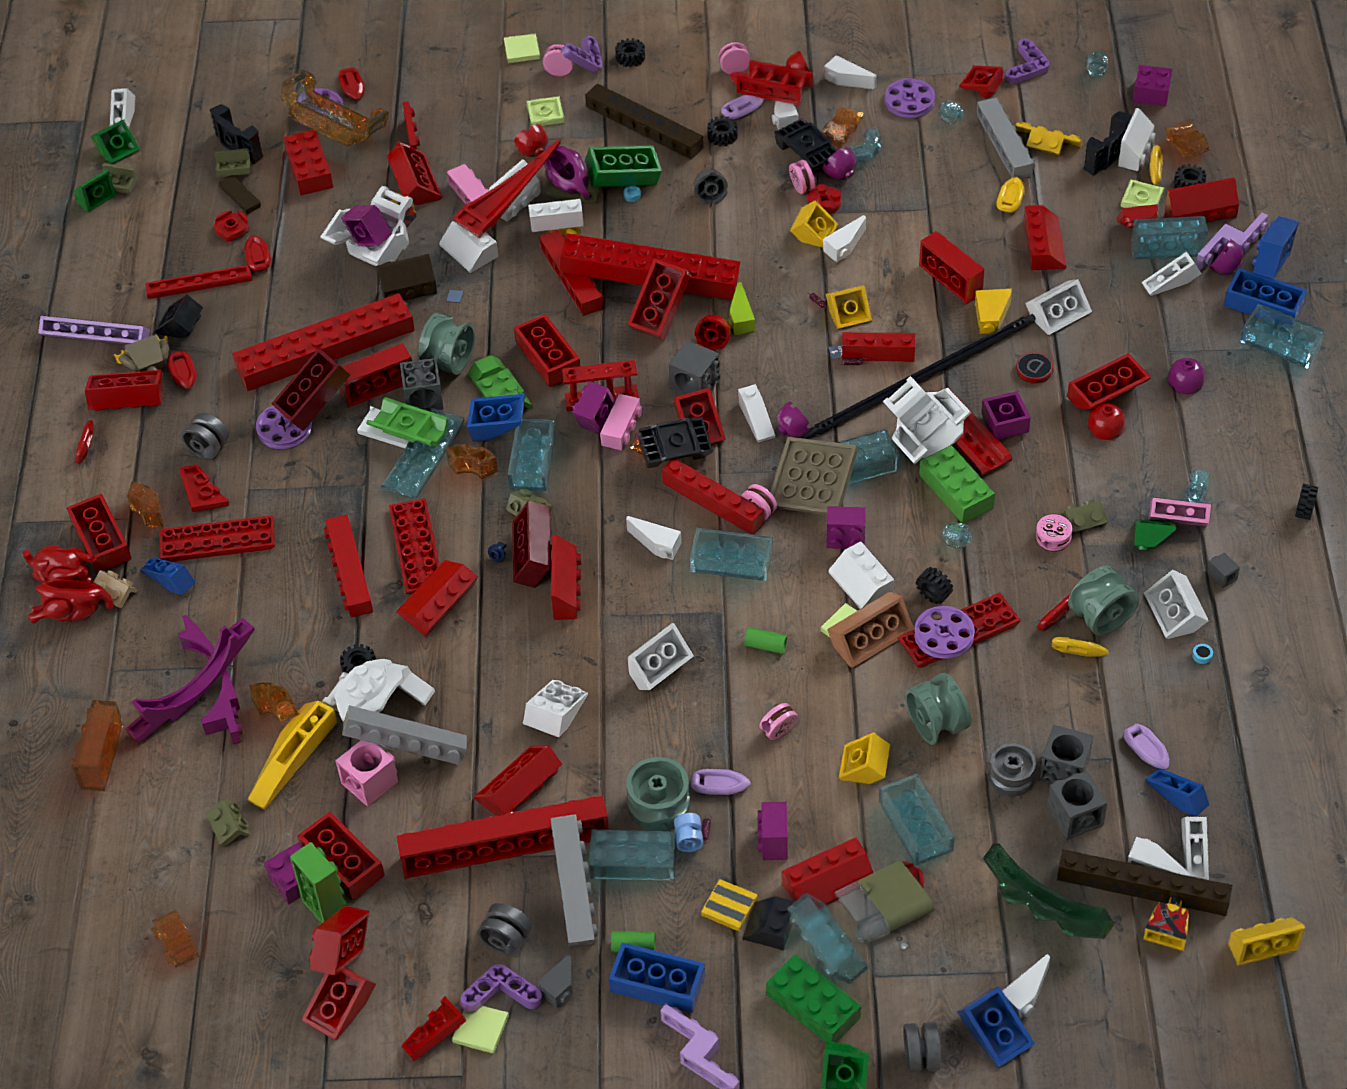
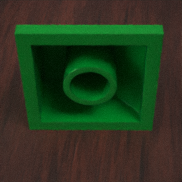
M124 119L91 136L99 153L110 164L140 150Z
M108 169L73 190L76 202L87 212L92 211L116 196Z
M1135 519L1134 546H1138L1140 550H1149L1150 547L1157 546L1176 530L1175 523Z
M827 1041L824 1052L821 1089H866L869 1053L850 1044Z

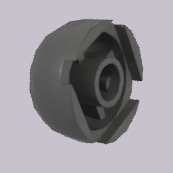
M709 169L702 171L697 175L693 183L694 193L703 204L710 202L717 204L725 198L728 192V183L725 177L717 170Z

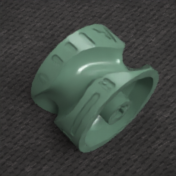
M441 313L433 314L425 324L418 347L419 360L436 358L438 369L454 375L460 374L467 366L474 349L476 337L474 325L471 322H467L457 327L453 322V317Z
M1106 565L1089 572L1077 583L1069 596L1068 606L1078 617H1084L1087 627L1096 636H1104L1117 630L1129 620L1139 605L1140 596L1133 588L1128 586L1126 580L1112 566Z
M942 672L932 678L931 681H924L905 691V703L910 718L917 731L927 743L931 745L938 743L939 734L942 730L957 734L971 726V714L967 701L957 683L947 673Z
M651 757L640 761L630 770L626 784L629 813L634 822L644 829L656 832L675 828L674 819L680 814L689 813L690 809L689 780L685 769L672 759Z

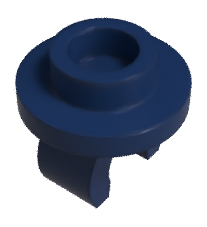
M498 542L488 548L489 557L494 562H502L506 555L503 549L507 544Z

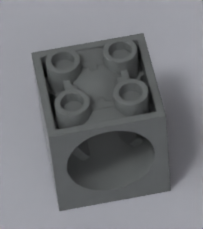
M686 341L669 363L670 389L684 395L706 388L712 390V387L721 378V374H719V353Z
M432 358L400 363L405 403L426 411L444 409L437 359Z
M1053 725L1042 756L1039 780L1053 784L1057 780L1070 778L1075 773L1085 772L1090 760L1094 735ZM1059 758H1068L1073 761H1064Z
M1085 771L1083 773H1075L1070 778L1057 780L1051 784L1047 809L1066 840L1104 826L1107 801L1088 771ZM1068 802H1078V803H1081V804H1083V805H1082V806H1075V805H1072V804H1070V803H1068Z

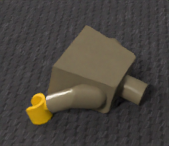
M156 334L125 345V352L121 350L122 354H114L117 363H122L133 372L158 370L164 367L163 362L168 357V338L165 336L164 339H159Z

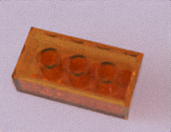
M92 700L91 706L86 712V723L81 728L82 736L81 740L77 742V753L75 758H72L71 769L74 770L75 779L78 781L81 790L105 791L124 723L116 701Z

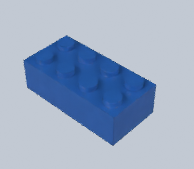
M1278 216L1275 221L1271 222L1270 227L1267 228L1266 233L1263 234L1262 239L1257 244L1256 250L1259 251L1252 263V266H1255L1253 273L1272 279L1276 277L1291 253L1299 221Z
M1238 268L1226 291L1224 306L1293 329L1304 307L1308 290Z
M622 943L609 977L610 992L662 1006L667 1004L672 1008L676 1007L679 1010L693 1013L705 979V963Z

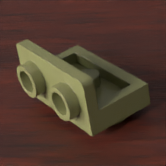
M248 149L215 152L217 177L250 174L251 161Z
M103 163V171L107 169L110 171L115 192L130 194L138 181L135 169Z
M521 489L510 493L506 507L507 511L517 516L528 500L549 506V513L553 505L549 504L544 498L535 496L530 490Z
M1094 499L1083 502V506L1077 507L1076 504L1065 507L1066 511L1061 513L1072 524V533L1108 523L1102 502H1095Z
M222 799L206 813L220 845L224 847L240 834L246 837L250 835L247 828L248 823L243 819L238 804Z

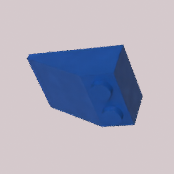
M525 394L471 399L467 428L472 440H491L521 425Z
M1000 986L990 989L957 1011L968 1031L997 1067H1001L1035 1044Z

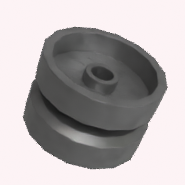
M200 412L194 416L190 424L182 431L181 439L186 448L200 458L211 460L228 441L229 432L219 419L210 414Z
M1015 743L1004 744L998 747L992 753L990 760L989 781L994 790L1001 795L1017 797L1027 793L1032 788L1035 777L1036 760L1033 753L1025 746Z
M494 903L487 911L486 919L480 924L477 936L487 947L498 953L510 956L517 955L524 943L523 939L528 936L532 928V923L520 910L507 904Z
M924 1022L921 1027V1037L916 1023L904 1024L903 1039L908 1073L921 1072L923 1058L928 1072L940 1071L941 1044L936 1022Z

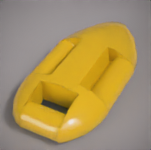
M1154 145L1150 157V176L1155 186L1159 185L1162 179L1163 156L1158 145Z
M1013 177L1002 185L996 201L997 208L1000 211L1013 213L1020 207L1025 193V188L1020 178Z
M1055 637L1052 640V647L1064 653L1085 657H1102L1109 654L1105 647L1090 641L1076 640L1069 637Z

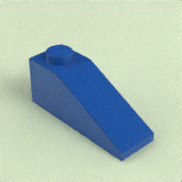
M1160 768L1145 779L1147 784L1180 811L1196 817L1210 805L1204 786Z

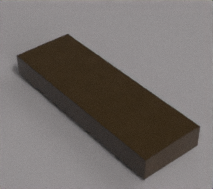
M234 175L219 182L220 188L246 214L261 207L260 201Z

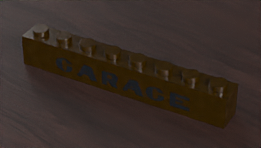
M598 83L585 94L586 107L682 156L692 160L704 149L702 135Z
M1065 849L1062 850L1057 880L1166 904H1168L1171 897H1177L1182 900L1181 907L1227 916L1233 887L1230 884Z

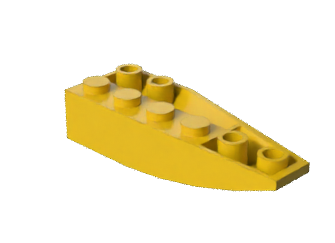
M320 701L306 703L281 731L248 797V802L263 810L268 807L337 724L334 708Z

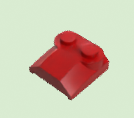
M973 65L964 80L959 84V87L979 91L981 97L989 98L996 92L1003 81V67Z
M1158 205L1122 208L1116 218V222L1126 228L1152 226L1158 220Z

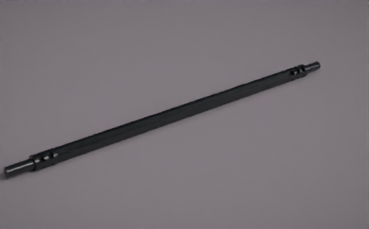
M1030 314L1026 317H1021L910 376L918 383L1010 334L1027 327L1030 322L1036 320L1035 315ZM910 376L815 424V427L809 433L803 435L802 439H808L818 433L822 434L824 431L891 397L907 382Z

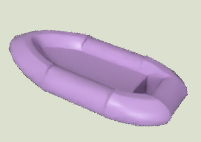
M742 95L726 103L721 108V113L725 117L728 116L729 119L741 118L759 108L764 98Z
M1135 723L1124 730L1123 734L1126 743L1141 760L1156 768L1167 769L1169 767V755L1164 744L1149 728ZM1139 732V735L1133 738L1132 735Z
M702 769L692 774L691 788L701 794L731 795L745 790L750 786L751 782L744 775L732 770ZM700 779L704 780V785L700 784Z

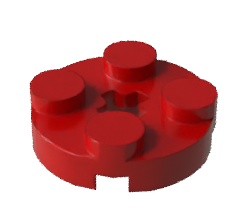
M819 184L809 192L807 204L816 200L826 212L833 214L841 207V192L835 188Z
M225 211L215 219V233L219 237L224 238L225 241L231 242L249 232L248 218L240 211H237V213Z

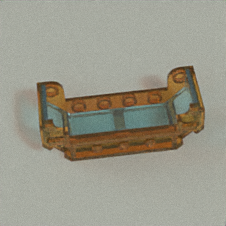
M305 70L300 71L283 82L280 98L282 102H286L290 110L288 112L290 118L347 147L367 140L370 135L386 126L389 112L376 108L372 111L369 119L315 92L316 79L313 74Z

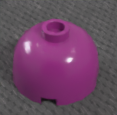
M846 146V150L841 148L828 159L829 164L827 166L824 164L822 168L826 174L835 180H841L845 177L849 179L855 173L853 170L856 168L857 159L852 150Z
M1230 239L1218 254L1216 260L1213 261L1210 269L1220 275H1229L1234 270L1237 272L1238 268H1241L1244 264L1241 262L1243 258L1242 248Z
M1178 359L1171 365L1167 378L1168 384L1172 385L1178 393L1193 394L1199 388L1200 390L1203 388L1205 370L1201 363L1195 359Z
M789 401L778 412L777 421L779 426L777 429L783 436L787 434L789 437L802 438L803 435L812 430V427L808 428L806 426L809 424L808 420L797 407L793 409L790 406L793 403Z

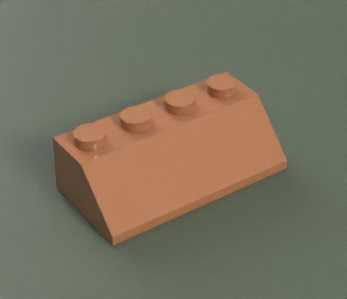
M891 592L886 593L827 629L834 648L851 668L898 640L899 636L914 630L903 597Z

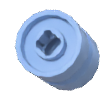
M695 813L678 815L674 819L677 848L683 852L699 850L704 845L699 815Z

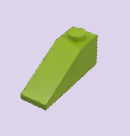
M742 282L737 283L729 310L730 318L727 319L734 336L755 332V318Z

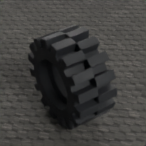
M626 38V41L621 40V43H617L615 47L616 59L620 65L624 64V67H627V65L632 67L634 65L636 67L637 64L641 65L644 62L645 46L642 41Z
M720 116L719 119L715 117V120L711 119L707 126L708 140L710 139L713 145L718 143L719 146H722V144L728 146V143L730 145L733 144L738 137L737 122L733 118L729 119L728 116L726 118Z
M1184 164L1182 168L1178 167V170L1175 172L1174 187L1180 188L1206 183L1207 174L1200 166L1196 168L1197 165L1191 166V164H1188L1186 167Z
M1303 483L1295 517L1311 520L1319 487Z
M932 567L926 568L916 579L917 589L921 590L919 593L921 595L924 594L925 599L929 598V601L931 603L934 601L935 604H942L953 592V584H950L951 580L947 579L948 576L946 574L943 575L941 570L937 571V568L932 569Z
M357 644L353 645L354 648L347 647L348 651L344 650L342 652L343 655L340 656L342 673L349 674L356 667L351 665L356 660H365L366 662L376 660L374 651L370 650L369 646L364 648V644H360V647H357Z

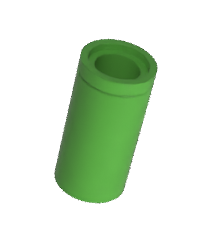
M748 627L744 646L784 654L788 636Z
M612 931L611 952L618 953L622 943L655 951V932Z

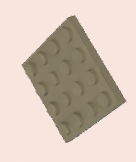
M787 437L770 492L777 502V509L827 516V506L841 507L859 450L857 445Z

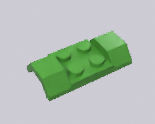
M492 355L474 362L468 371L469 378L483 398L524 394V390L509 369L504 366L499 358ZM525 395L524 407L531 409L533 405Z
M384 397L381 411L373 421L367 420L366 424L382 429L384 433L414 443L417 441L437 447L446 434L449 419Z

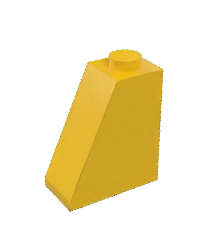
M1012 289L976 291L975 307L980 334H991L1000 329L1011 304Z

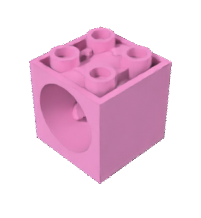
M361 740L336 760L341 784L367 807L398 783V771L394 763L395 758L390 752H385L379 744ZM375 768L374 770H371V771L362 772V771H364V770H366V769Z

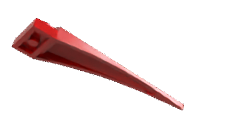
M560 139L507 180L465 205L453 217L454 222L480 238L489 228L496 224L561 144Z

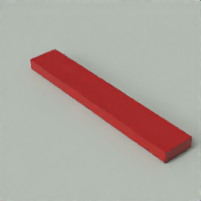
M249 265L147 282L145 285L147 298L153 299L252 281Z

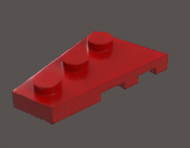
M409 101L402 102L409 145L417 149L420 146L419 136L415 137V132H418L417 124L412 121V117H415L414 108L410 107Z
M198 464L179 467V473L192 512L229 506V500L221 495L218 487L210 482V478Z
M446 996L440 1001L442 1005L436 1012L432 1010L428 1014L429 1020L423 1026H418L401 1045L413 1062L466 1022L464 1016Z

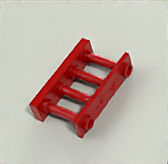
M750 60L749 76L739 75L737 77L736 93L800 105L802 103V87H813V72Z
M635 360L562 369L564 385L569 384L570 393H564L567 412L573 411L574 404L579 401L582 391L577 392V383L591 381L595 383L598 380H606V388H609L615 401L619 394L639 398L637 384L632 385L631 376H638ZM624 377L625 386L614 387L613 379Z

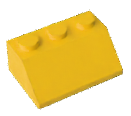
M1292 917L1287 919L1279 918L1271 923H1259L1252 928H1240L1230 934L1228 945L1239 966L1299 950L1305 926Z

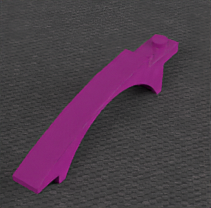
M183 615L182 618L186 631L178 633L181 640H186L181 642L183 649L192 650L210 659L215 650L214 646L187 615ZM227 669L222 673L220 695L212 709L201 719L205 735L229 729L233 744L241 743L239 734H243L240 722L236 723L235 719L239 718L237 710L240 709V705Z
M241 618L229 629L224 625L220 629L217 645L211 658L200 673L188 684L176 692L161 698L150 700L135 699L131 702L140 717L125 728L126 732L139 744L168 719L174 722L226 670L255 631L254 627L244 618Z

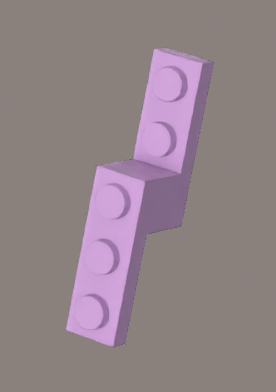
M1261 213L1245 232L1225 224L1198 253L1196 266L1199 269H1203L1207 264L1209 265L1213 257L1220 253L1230 239L1242 248L1243 253H1246L1250 245L1257 241L1261 232L1264 233L1266 231L1268 215Z
M665 1004L661 1009V1021L690 1039L680 1052L681 1064L719 1089H739V1081L733 1074L725 1073L715 1062L710 1061L719 1050L718 1036L713 1031H707L702 1028L696 1020L685 1017L676 1007L672 1008Z

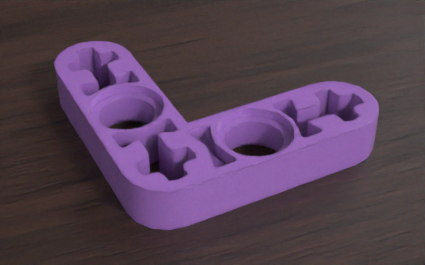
M587 35L582 41L583 50L570 43H566L561 48V53L567 59L593 73H597L603 67L598 43L590 35Z
M1022 39L1019 41L1018 51L1027 63L1008 69L1005 80L1009 84H1017L1046 74L1049 71L1050 62L1033 41Z
M502 964L490 967L461 995V1008L470 1013L477 1011L498 990L503 991L528 1009L539 1007L542 993L537 987ZM516 983L519 984L521 988L514 990L511 989L509 986L511 984ZM487 985L490 987V990L481 991L479 987Z

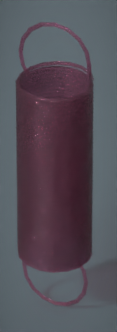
M814 293L809 294V298L821 308L827 307V303Z
M843 358V364L840 365H862L864 358Z
M703 818L701 831L705 841L709 839L711 819Z

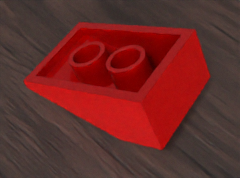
M710 388L674 397L673 404L678 420L702 417L711 442L710 444L726 440Z
M344 967L335 976L325 973L301 1020L337 1040L365 1006L376 983L348 967Z

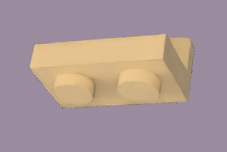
M100 570L93 583L100 585L111 595L113 605L122 608L130 592L136 593L138 589L132 587L133 583L125 578L122 580L118 579L119 575L111 570H108V572Z

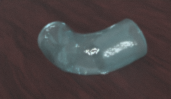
M870 128L864 133L865 143L850 147L856 156L857 162L870 160L880 151L882 137L878 129Z
M1191 470L1190 485L1185 491L1187 502L1204 503L1209 488V471Z

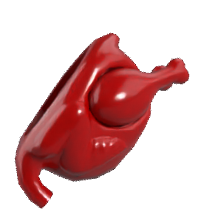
M56 545L44 546L35 554V557L31 555L29 550H25L22 553L26 562L33 568V578L41 584L56 579L93 581L89 567L85 562L95 563L96 558L93 554H86L76 547L65 549Z
M72 579L51 580L36 587V592L40 593L42 604L33 606L31 608L33 613L29 614L28 618L33 624L43 618L67 622L81 621L97 611L100 599L104 600L105 608L107 609L113 608V600L103 587L93 582Z

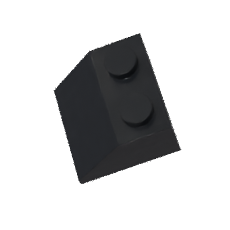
M186 294L168 307L154 332L175 338L190 335L194 330V323L201 318L200 313L203 307Z
M774 896L755 902L743 935V940L784 950L796 916V901Z

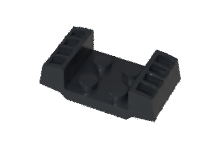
M220 104L209 109L215 135L219 138L220 144L228 150L248 149L250 161L256 164L263 157L258 130L253 125L244 131L236 128L233 125L230 108Z
M1121 111L1115 113L1111 117L1109 137H1106L1103 142L1093 137L1088 140L1084 161V170L1095 176L1101 170H1107L1118 159L1121 141L1131 121V114Z
M803 118L794 121L790 125L788 124L784 128L782 127L778 131H774L776 144L782 150L790 147L808 163L813 174L821 171L824 164L827 166L829 164L828 159L837 151L832 142L820 130Z
M702 417L658 423L640 428L636 433L647 468L659 467L663 461L690 456L693 457V460L701 459L713 452Z

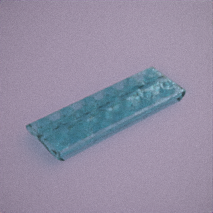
M431 408L429 412L449 419L445 436L437 447L417 441L415 443L410 441L384 480L381 488L412 498H418L461 430L465 420L464 417Z

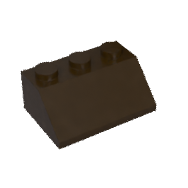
M429 254L377 265L384 298L400 293L403 300H409L437 293Z

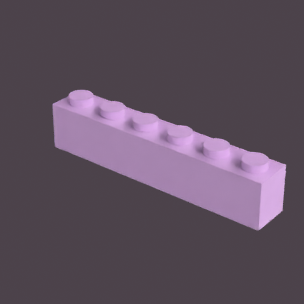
M41 316L39 334L49 337L128 345L149 337L150 329L135 325Z

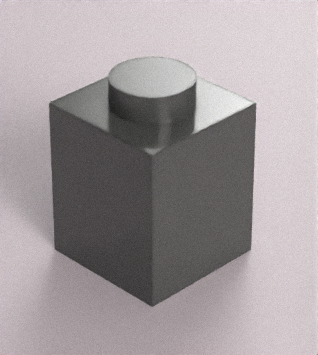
M1224 552L1219 556L1211 558L1207 573L1223 588L1238 579L1240 567Z

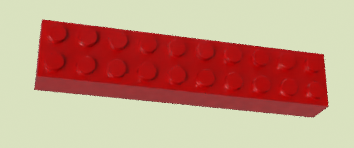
M567 233L560 256V272L643 286L655 258L683 268L691 274L685 293L733 300L741 261Z
M400 293L234 352L232 356L235 368L247 391L297 374L318 348L333 360L413 332L415 331L413 316Z
M603 795L397 835L404 878L407 879L554 850L551 818L576 814L577 821L581 820L583 833H579V838L584 843L610 839L608 816Z

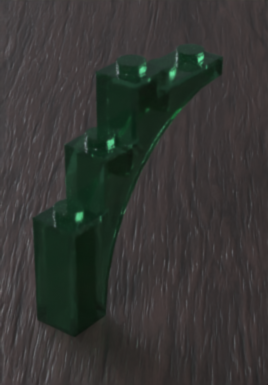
M993 843L982 858L1001 885L998 889L1009 904L1027 905L1037 920L1056 921L1066 936L1105 939L1114 926L1115 922L1105 908L1076 902L1046 887L1022 869L1008 855L1000 843Z

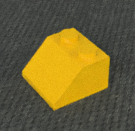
M815 200L801 207L790 231L802 243L823 248V238L834 233L838 223Z
M864 285L825 294L829 312L837 329L872 321Z
M874 732L845 744L839 779L872 784L884 779L890 744Z

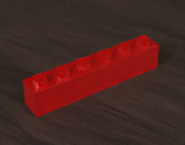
M559 230L539 236L541 251L581 314L585 316L601 310L604 298L601 291H597L593 280H590L587 276L560 272V256L566 237L562 236Z
M672 459L662 469L664 485L747 533L754 535L764 525L763 508L682 462Z
M348 515L325 519L327 527L323 528L325 538H330L327 545L329 553H334V556H331L333 568H338L335 571L337 582L341 581L342 585H338L340 594L346 598L342 600L345 611L349 610L351 618L372 613V602Z

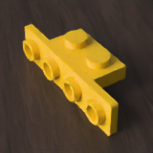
M1026 122L1016 123L1017 131L1030 134L1026 145L1027 148L1059 156L1063 143L1082 147V140L1077 135L1071 134L1067 136L1063 135L1064 133L1061 131H1048L1047 128L1042 126L1036 128Z

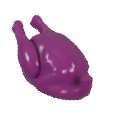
M558 146L544 163L545 175L548 181L569 194H574L578 191L585 199L589 198L590 193L584 186L589 179L580 154L575 150Z

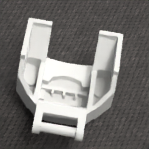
M385 186L379 189L371 201V205H376L379 208L383 219L388 223L389 229L392 232V235L380 246H358L341 219L350 209L343 211L339 209L321 235V239L334 245L346 242L349 254L375 266L388 261L395 262L401 251L405 250L409 244L403 220L407 208L411 207L413 199L394 193ZM384 197L391 198L395 201L400 202L401 204H395L391 201L384 199Z
M911 376L891 397L883 400L887 407L898 417L896 431L891 439L914 464L921 458H926L953 445L963 434L964 419L971 414L949 388L939 392H925Z
M378 659L367 661L360 666L354 667L349 674L343 672L339 677V682L329 696L322 700V703L338 711L341 719L344 721L349 705L379 713L383 710L389 697L397 687L424 706L435 690L413 674L408 666L393 664L391 660ZM380 745L381 748L395 750L394 748Z

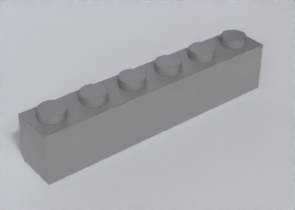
M997 98L977 102V116L1010 176L1020 179L1033 176L1035 162L1033 158H1030L1027 147H1024L1021 137L1017 135L1016 128L1011 124L1009 115L1005 114L1003 105L999 103Z
M350 705L343 721V736L461 765L467 749V735Z
M576 814L551 818V827L568 945L573 947L593 944L594 937H598L596 924H592L591 916H595L594 905L589 903L588 895H592L590 882L586 883L585 874H589L587 861L583 862L582 854L586 853L585 844L579 838V833H583L581 820L577 821Z

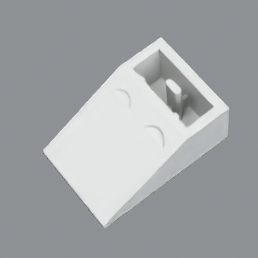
M552 680L526 703L523 724L560 737L570 726L588 693L578 687L566 685L562 681Z

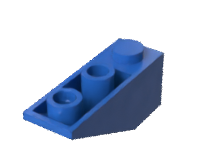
M151 558L140 569L141 572L176 594L182 595L195 584L187 568L182 564Z

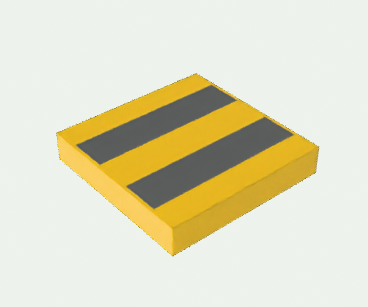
M719 879L701 911V916L740 932L758 899V894Z

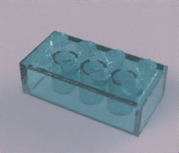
M1205 216L1134 219L1131 238L1133 260L1178 258L1185 252L1190 257H1197L1198 253L1206 246L1208 228Z
M1258 304L1243 326L1240 342L1308 368L1323 345L1326 330Z
M522 419V424L516 427L507 474L509 490L547 491L556 436L554 420Z
M887 429L836 442L857 445L859 448L848 484L899 470L900 455Z
M696 528L690 554V572L767 581L773 553V537Z
M917 774L879 788V803L915 866L953 852L954 836Z
M592 830L589 856L590 879L674 881L675 831Z
M805 893L787 909L791 914V922L801 929L802 938L808 944H811L813 947L812 953L818 960H822L824 963L823 969L830 977L834 976L838 981L850 984L869 968L824 902Z

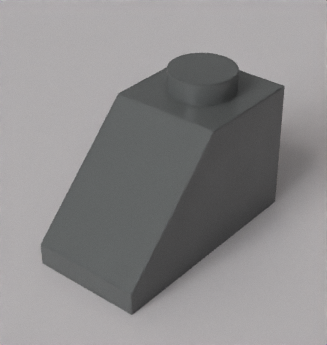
M570 955L563 958L537 982L542 996L555 1008L566 1004L572 996L573 967Z

